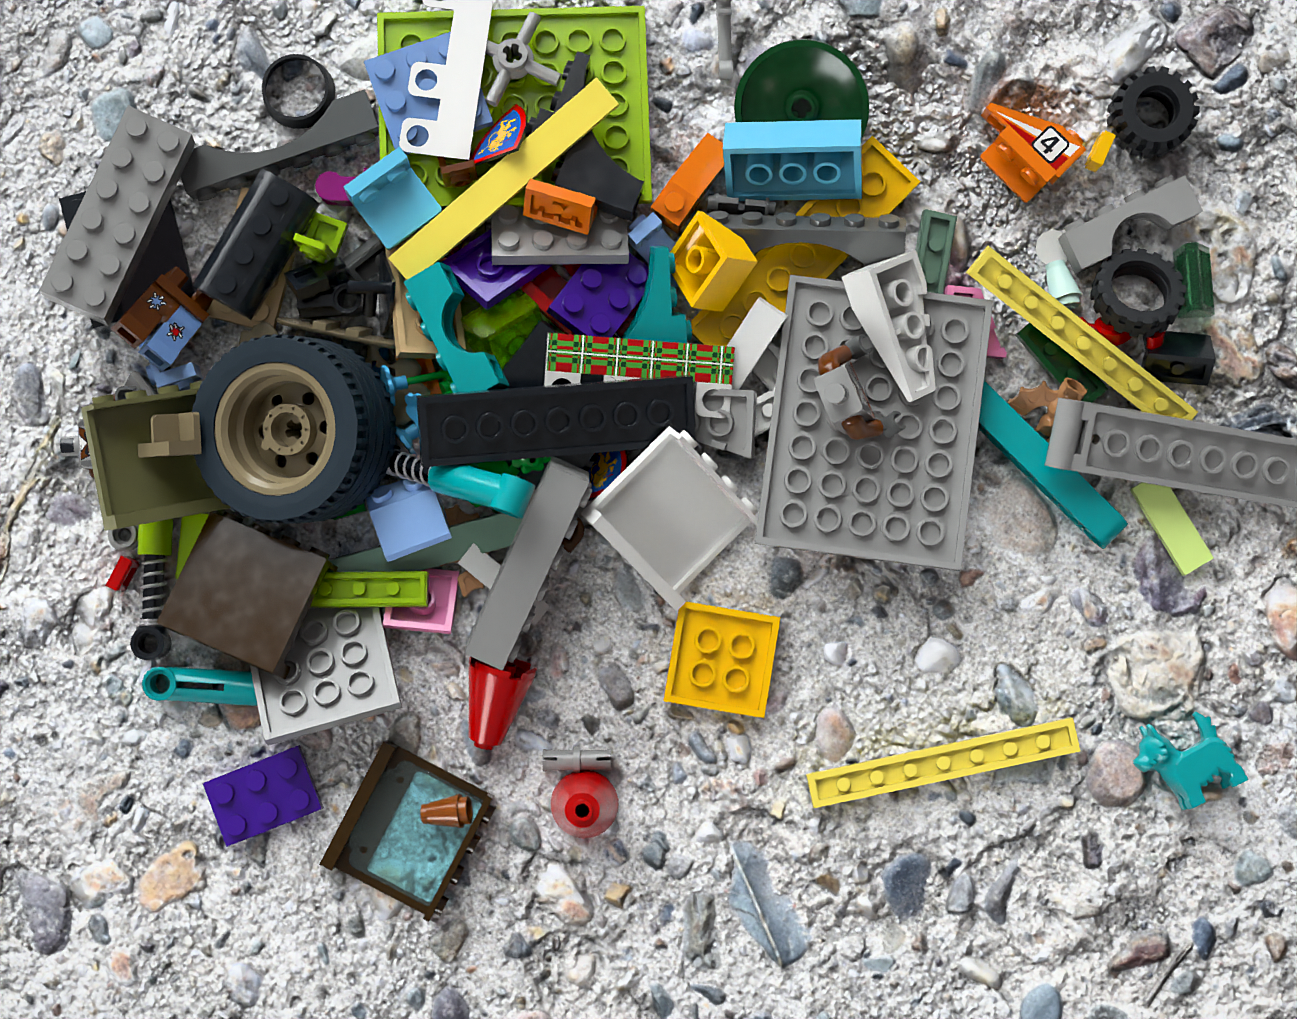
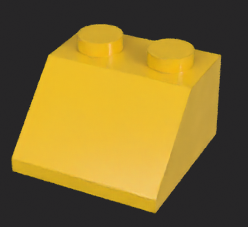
M697 211L670 251V253H674L675 273L671 274L690 306L697 309L723 312L758 263L743 238L702 211Z

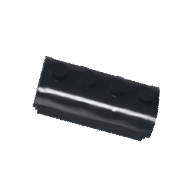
M261 169L193 282L192 287L252 320L297 247L293 240L295 233L304 235L320 204L296 186L271 172Z

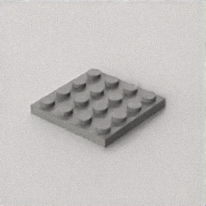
M380 607L309 608L284 660V663L291 667L285 680L250 665L264 741L268 746L402 708L385 628H383Z

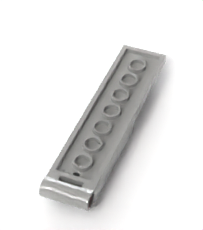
M1058 397L1045 461L1046 466L1297 508V439Z

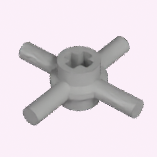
M529 12L516 39H507L499 45L487 40L485 54L493 57V64L498 72L485 99L488 104L497 107L510 80L520 79L527 74L558 86L562 74L535 62L533 52L528 45L541 20L538 14ZM514 55L519 56V61L514 59L513 63H510L507 58L513 59Z

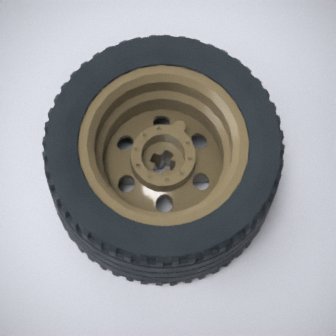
M272 334L263 335L261 338H251L249 341L240 343L239 347H233L228 353H224L221 359L213 364V367L206 374V378L200 384L192 412H199L202 454L194 455L196 464L207 486L214 491V495L220 498L223 504L229 505L231 510L239 512L241 516L251 517L254 521L275 524L310 523L335 519L337 516L347 514L348 511L355 510L357 505H362L367 497L374 494V490L379 487L381 479L386 476V471L391 464V457L394 455V446L396 445L395 433L397 427L395 423L396 416L393 412L394 406L393 403H390V394L386 391V385L380 379L378 372H374L373 366L370 363H366L365 358L356 355L355 351L347 349L344 345H339L332 341L294 335ZM281 395L283 399L282 404L274 405L275 397ZM323 426H327V431H323ZM283 457L287 461L285 467H281L277 462Z

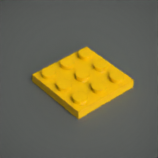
M685 602L678 609L663 701L764 718L781 617Z

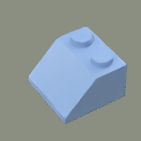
M403 479L389 485L379 486L374 490V494L366 498L368 510L387 562L452 538L442 499L439 493L434 492L429 486Z

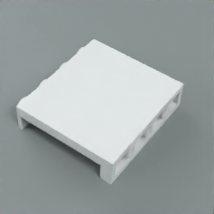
M669 426L581 515L677 611L686 602L679 593L751 522L757 526L758 519L755 514L758 510L747 498L744 497L740 500L735 493L739 489L727 476L724 475L720 478L715 473L718 466L706 453L700 456L694 450L698 444L686 431L683 430L679 434Z

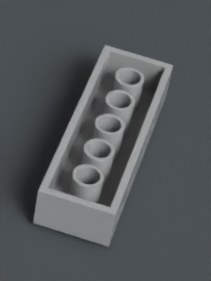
M129 105L127 106L39 289L46 299L110 326L196 145L191 133Z
M554 456L551 457L471 630L464 654L502 671L507 661L514 662L521 646L519 643L522 636L519 634L521 630L527 633L535 616L536 606L533 603L535 599L540 602L542 601L549 586L548 580L550 576L547 573L549 569L554 571L557 569L564 552L562 550L564 545L561 544L563 538L565 537L570 540L578 523V514L575 512L578 506L585 508L592 493L589 472Z

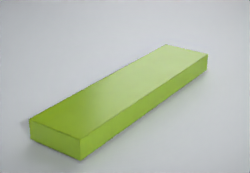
M427 571L326 572L310 608L428 607L429 573Z

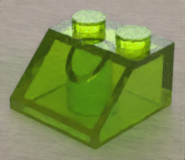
M519 288L490 309L486 310L481 306L460 320L468 344L473 352H486L494 355L502 369L542 316L538 304Z

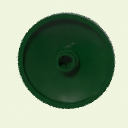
M796 39L772 46L749 65L737 88L734 114L736 123L861 119L863 137L868 123L870 102L864 78L857 66L846 54L834 46L821 41Z

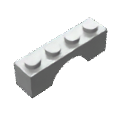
M1173 175L1165 177L1154 184L1156 189L1144 194L1142 189L1125 197L1126 203L1117 208H1114L1113 204H1109L1094 212L1096 218L1086 223L1080 218L1064 227L1066 232L1058 238V241L1075 275L1103 262L1112 255L1114 233L1117 227L1125 221L1133 219L1147 220L1166 232L1203 212L1186 176L1184 175L1176 180Z

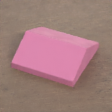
M431 568L421 570L429 573L428 607H385L383 628L451 634L457 606L459 586L457 578L460 572Z

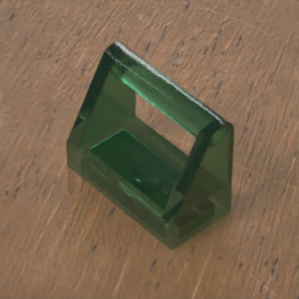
M1198 242L1186 243L1173 252L1174 270L1176 272L1180 271L1183 276L1182 285L1186 286L1185 302L1178 314V318L1211 317L1215 315L1210 248Z

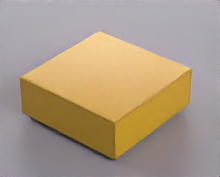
M1105 130L1096 138L1085 162L1086 169L1096 172L1103 165L1115 139V134Z

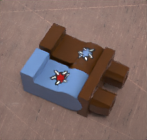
M174 267L165 275L161 274L110 328L135 349L159 323L160 326L138 352L161 372L174 362L179 352L210 315L207 311L214 300L198 290L191 297L186 295L181 288L189 278L178 267Z

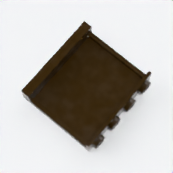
M225 511L223 516L210 512L156 623L179 635L285 680L291 667L286 665L284 660L327 570L336 572L338 567L328 560L330 555L320 549L311 547L310 551L299 548L301 543L285 535H282L280 540L270 536L271 530L256 523H253L251 528L242 524V518Z

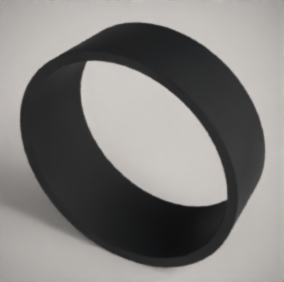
M290 54L277 59L268 67L262 80L264 105L270 116L285 127L293 129L312 127L324 115L332 101L335 100V84L331 74L322 64L305 55ZM304 60L314 63L322 72L325 80L324 97L319 106L307 115L299 117L283 115L276 111L267 99L266 87L268 80L281 65L290 61Z

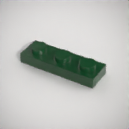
M1028 323L1015 334L1058 387H1060L1065 378H1072L1086 388L1087 393L1081 401L1092 403L1108 390L1097 375L1031 323Z

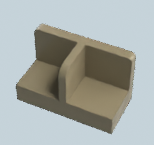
M199 412L153 415L151 418L152 443L138 444V458L202 454Z

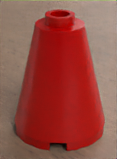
M473 657L469 658L468 737L474 741V746L484 750H493L494 746L502 744L535 679L537 669L533 668L530 670V663L515 658L513 663L507 661L502 671Z
M580 770V773L571 772L558 782L552 793L551 811L557 825L571 836L578 838L598 836L612 825L617 816L619 803L616 790L609 779L595 771ZM577 805H587L589 813L582 814L576 809Z

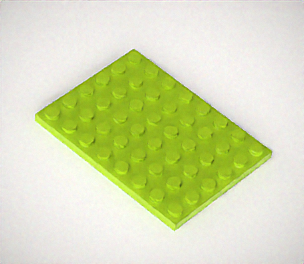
M645 6L492 10L487 40L498 45L507 39L517 38L529 12L538 14L541 20L528 44L533 52L534 61L562 75L567 61H574L577 51L590 55V70L585 87L597 77L619 103V106L592 129V132L606 154L619 167L635 178L644 181L643 193L638 204H652ZM454 11L377 13L378 56L451 32ZM485 54L480 84L485 99L498 75L493 64V57ZM514 55L513 59L507 58L510 63H513L514 59L519 61V56ZM530 74L520 79H511L498 106L494 107L487 103L493 125L515 104L525 110L528 122L531 117L537 118L540 108L554 112L550 110L553 96L556 91L562 92L565 80H562L561 77L558 86H554ZM379 107L381 160L395 149ZM492 126L473 132L471 154H473L480 140ZM418 153L406 155L410 167L441 206L442 210L477 181H472L463 187H445L437 156ZM504 157L475 166L478 179ZM446 158L447 166L466 161L465 159ZM557 159L534 180L555 186V182L551 181V177L558 161L563 163V161ZM525 188L505 205L524 207Z

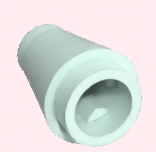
M1056 260L1048 263L1045 266L1048 293L1069 310L1081 305L1080 297L1082 293L1066 266L1065 260Z

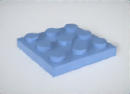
M451 32L363 61L394 149L399 147L402 123L405 119L418 118L437 121L440 99L410 94L408 90L411 67L416 62L446 65ZM422 70L416 75V85L421 90H431L437 84V76L431 70ZM481 87L473 132L493 126V120ZM420 125L411 127L407 132V141L416 147L424 145L429 137L427 129Z

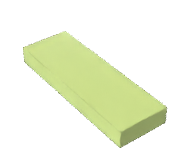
M1141 482L1129 489L1182 576L1189 574L1214 558L1171 487Z

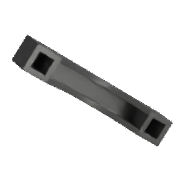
M364 89L333 100L324 115L312 128L297 139L277 148L261 152L244 153L220 150L206 144L194 148L181 175L186 194L193 200H210L217 196L218 191L227 188L238 190L241 187L248 186L249 181L256 179L261 169L278 176L281 174L280 170L290 166L302 168L310 165L313 162L312 159L319 156L334 157L343 153L344 148L356 144L358 147L375 142V137L379 136V124L370 98Z
M713 211L707 214L743 238L752 253L785 243L804 242L822 244L841 250L858 259L866 266L905 253L906 218H899L892 214L881 215L879 218L864 217L861 214L831 217L826 213L796 216L790 212H782L776 216H764L754 211L745 212L742 215H728L724 211Z

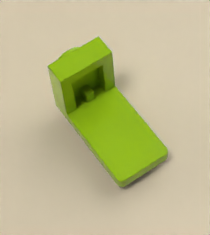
M317 212L311 222L307 236L295 233L293 240L300 247L299 251L305 254V258L319 264H324L325 260L329 261L338 256L349 225Z

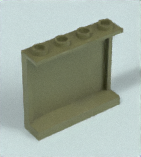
M202 381L190 383V389L179 391L178 385L157 388L158 394L147 396L146 390L125 393L126 399L114 401L113 394L93 397V404L81 407L104 531L231 508L229 505L223 504L221 499L214 495V491L207 486L196 464L194 455L138 458V444L152 443V416L156 414L192 412L196 394Z

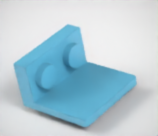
M400 146L343 186L348 199L387 250L397 246L442 212L441 206L410 167L408 157Z

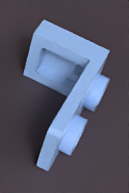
M654 212L647 218L642 214L629 226L631 232L628 233V242L648 264L650 246H667L670 253L676 244L662 229V221ZM670 273L671 287L677 288L678 284Z
M153 330L148 335V337L139 345V349L151 337V335L153 334ZM193 362L162 372L152 363L146 366L148 378L152 385H157V388L178 385L179 391L189 390L190 383L203 379L200 367Z

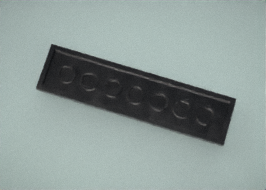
M691 375L416 396L422 467L646 449L669 426L679 434L683 430L686 431L696 441L693 376Z

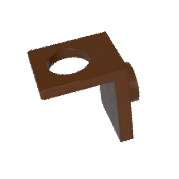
M437 156L445 187H463L472 181L478 180L474 160H466L465 162L447 166V157Z

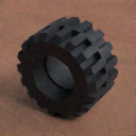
M1155 66L1147 67L1144 72L1140 69L1133 73L1117 89L1111 98L1112 102L1107 108V113H1110L1107 119V127L1113 126L1114 130L1111 133L1116 135L1115 139L1119 138L1122 141L1118 145L1122 150L1129 147L1131 148L1130 155L1137 157L1140 153H1143V159H1151L1154 155H1157L1159 158L1165 156L1169 151L1175 150L1189 137L1198 122L1195 117L1200 113V106L1194 105L1199 99L1197 93H1190L1189 88L1192 84L1189 80L1183 83L1180 80L1181 73L1176 71L1171 75L1168 74L1169 68L1161 67L1159 71L1155 70ZM1150 97L1160 101L1168 112V126L1162 129H1155L1145 125L1137 114V100Z

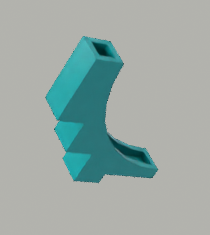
M663 245L650 246L649 273L643 298L631 324L621 338L687 343V340L692 339L691 321L686 320V315L683 313H672V307L677 306L676 288L671 287L670 273H675L674 253H669V247Z

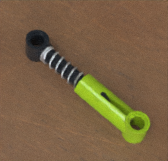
M173 519L139 525L138 555H144V562L141 563V566L144 567V574L140 576L143 579V586L140 587L143 591V597L139 599L142 603V609L139 611L142 618L140 617L139 626H136V631L131 637L130 646L136 657L146 661L162 659L169 653L172 645L167 628L156 622L165 606L163 604V597L167 595L163 592L164 585L167 584L164 581V574L168 572L164 566L168 560L165 556H172ZM150 634L156 636L158 640L157 649L152 653L147 651L144 645L145 638Z

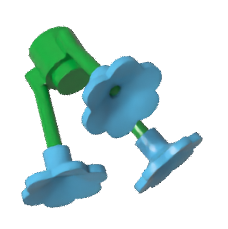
M381 365L382 381L386 385V391L390 394V403H393V406H395L396 391L408 389V385L443 378L444 381L439 383L442 394L453 393L450 386L453 380L448 371L441 370L408 378L405 375L393 377L390 374L389 368L386 365ZM409 393L405 396L406 412L414 420L415 424L413 423L405 430L397 427L395 435L410 454L417 456L414 451L413 440L419 437L416 396L421 394Z

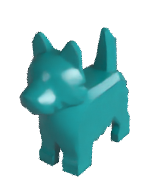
M1194 712L1192 715L1198 727L1201 741L1183 751H1178L1152 725H1146L1147 729L1140 726L1139 730L1143 739L1139 742L1140 752L1133 760V764L1140 771L1146 773L1150 770H1156L1161 775L1169 788L1178 797V804L1181 810L1193 809L1206 802L1201 787L1207 786V782H1213V777H1221L1220 785L1222 789L1229 786L1235 787L1249 780L1242 766L1236 763L1233 750L1226 742L1217 737L1216 726L1211 725V717H1204L1198 712Z

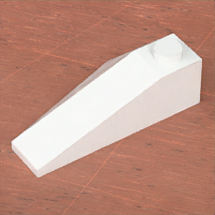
M916 250L868 265L842 276L852 310L907 401H914L935 391L932 348L927 345L926 327L930 326V318L928 314H924L923 295L927 294V283Z

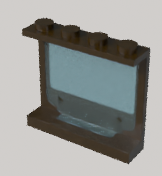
M389 740L383 741L319 865L331 871L337 868L425 914L423 919L429 922L434 914L439 917L441 916L449 900L448 897L444 896L449 884L457 885L465 867L460 865L465 853L473 854L481 838L476 835L481 822L488 825L497 807L491 804L495 796ZM461 794L463 797L469 796L472 801L473 820L471 824H465L463 828L423 824L421 821L420 808L422 804Z

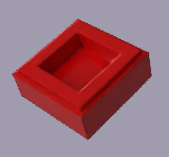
M121 555L105 586L115 591H126L140 565L139 561L129 556Z

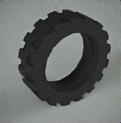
M1130 248L1122 250L1120 254L1115 252L1109 256L1107 261H1103L1092 283L1093 288L1090 297L1091 300H1094V311L1096 314L1100 313L1102 316L1101 320L1106 325L1111 324L1114 326L1113 330L1121 334L1124 331L1129 333L1131 337H1138L1139 334L1151 337L1157 331L1162 333L1167 330L1169 324L1172 325L1185 302L1186 286L1182 285L1183 276L1180 271L1176 272L1174 270L1175 265L1168 260L1166 262L1161 259L1162 255L1156 252L1153 254L1147 253L1146 249L1138 248L1137 251H1132ZM1123 275H1138L1147 278L1157 285L1163 294L1164 305L1153 311H1139L1130 308L1117 298L1113 292L1112 281Z

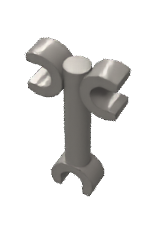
M716 0L719 80L733 79L731 0Z

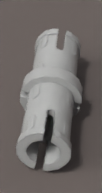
M573 747V750L543 749V760L556 759V761H542L543 771L573 770V773H580V770L611 771V760L598 761V759H611V749L581 750L580 747Z

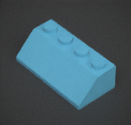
M861 119L725 123L723 158L727 197L739 198V201H745V199L765 201L766 198H769V201L862 199Z

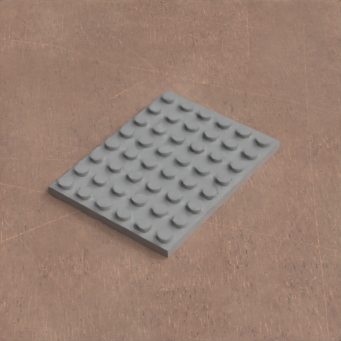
M790 275L785 314L788 316L783 323L755 544L946 570H961L993 300L931 292L923 295L924 314H928L930 318V326L926 327L927 345L932 348L936 390L908 402L852 310L843 281ZM861 334L867 336L861 339L863 348L867 350L872 347V352L850 361L876 419L881 420L891 412L898 411L901 415L894 419L899 426L906 425L905 429L890 438L882 434L876 437L854 440L847 434L842 433L832 424L813 380L820 375L818 360L823 354L845 345L848 340Z

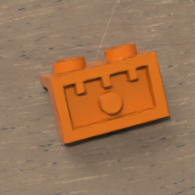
M1009 125L980 155V160L1024 203H1028L1057 173Z
M530 178L525 188L523 216L588 235L598 207L595 205V197Z

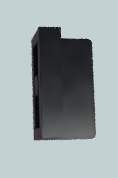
M1165 331L1163 344L1151 350L1146 347L1148 337H1145L1143 334L1145 353L1141 364L1142 368L1160 382L1208 386L1216 360L1210 335Z

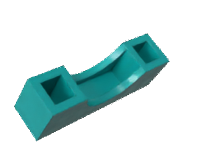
M438 261L404 281L408 290L406 299L411 308L419 312L423 320L420 324L426 338L434 342L438 350L435 354L441 368L449 372L453 383L450 384L453 393L496 390L509 387L510 385L494 355L486 352L469 353L459 344L455 337L453 329L454 314L465 295L450 266Z

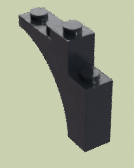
M577 51L574 61H567L562 75V80H565L562 92H555L550 105V110L554 112L540 108L537 118H530L525 136L528 137L585 88L590 70V55ZM591 130L558 158L563 163L559 161L556 163L551 181L555 182V186L595 197V205L598 207V210L632 222L643 193L644 181L635 178L619 167L606 154Z

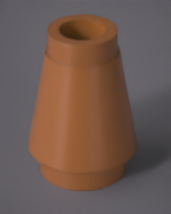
M461 794L422 804L420 808L421 821L423 824L463 828L465 824L472 823V801L469 796L463 797Z

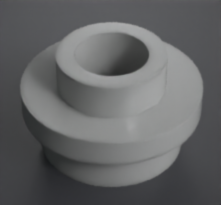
M139 525L108 530V540L111 546L123 552L136 549L138 547ZM124 529L131 531V538L128 541H123L121 538V532Z

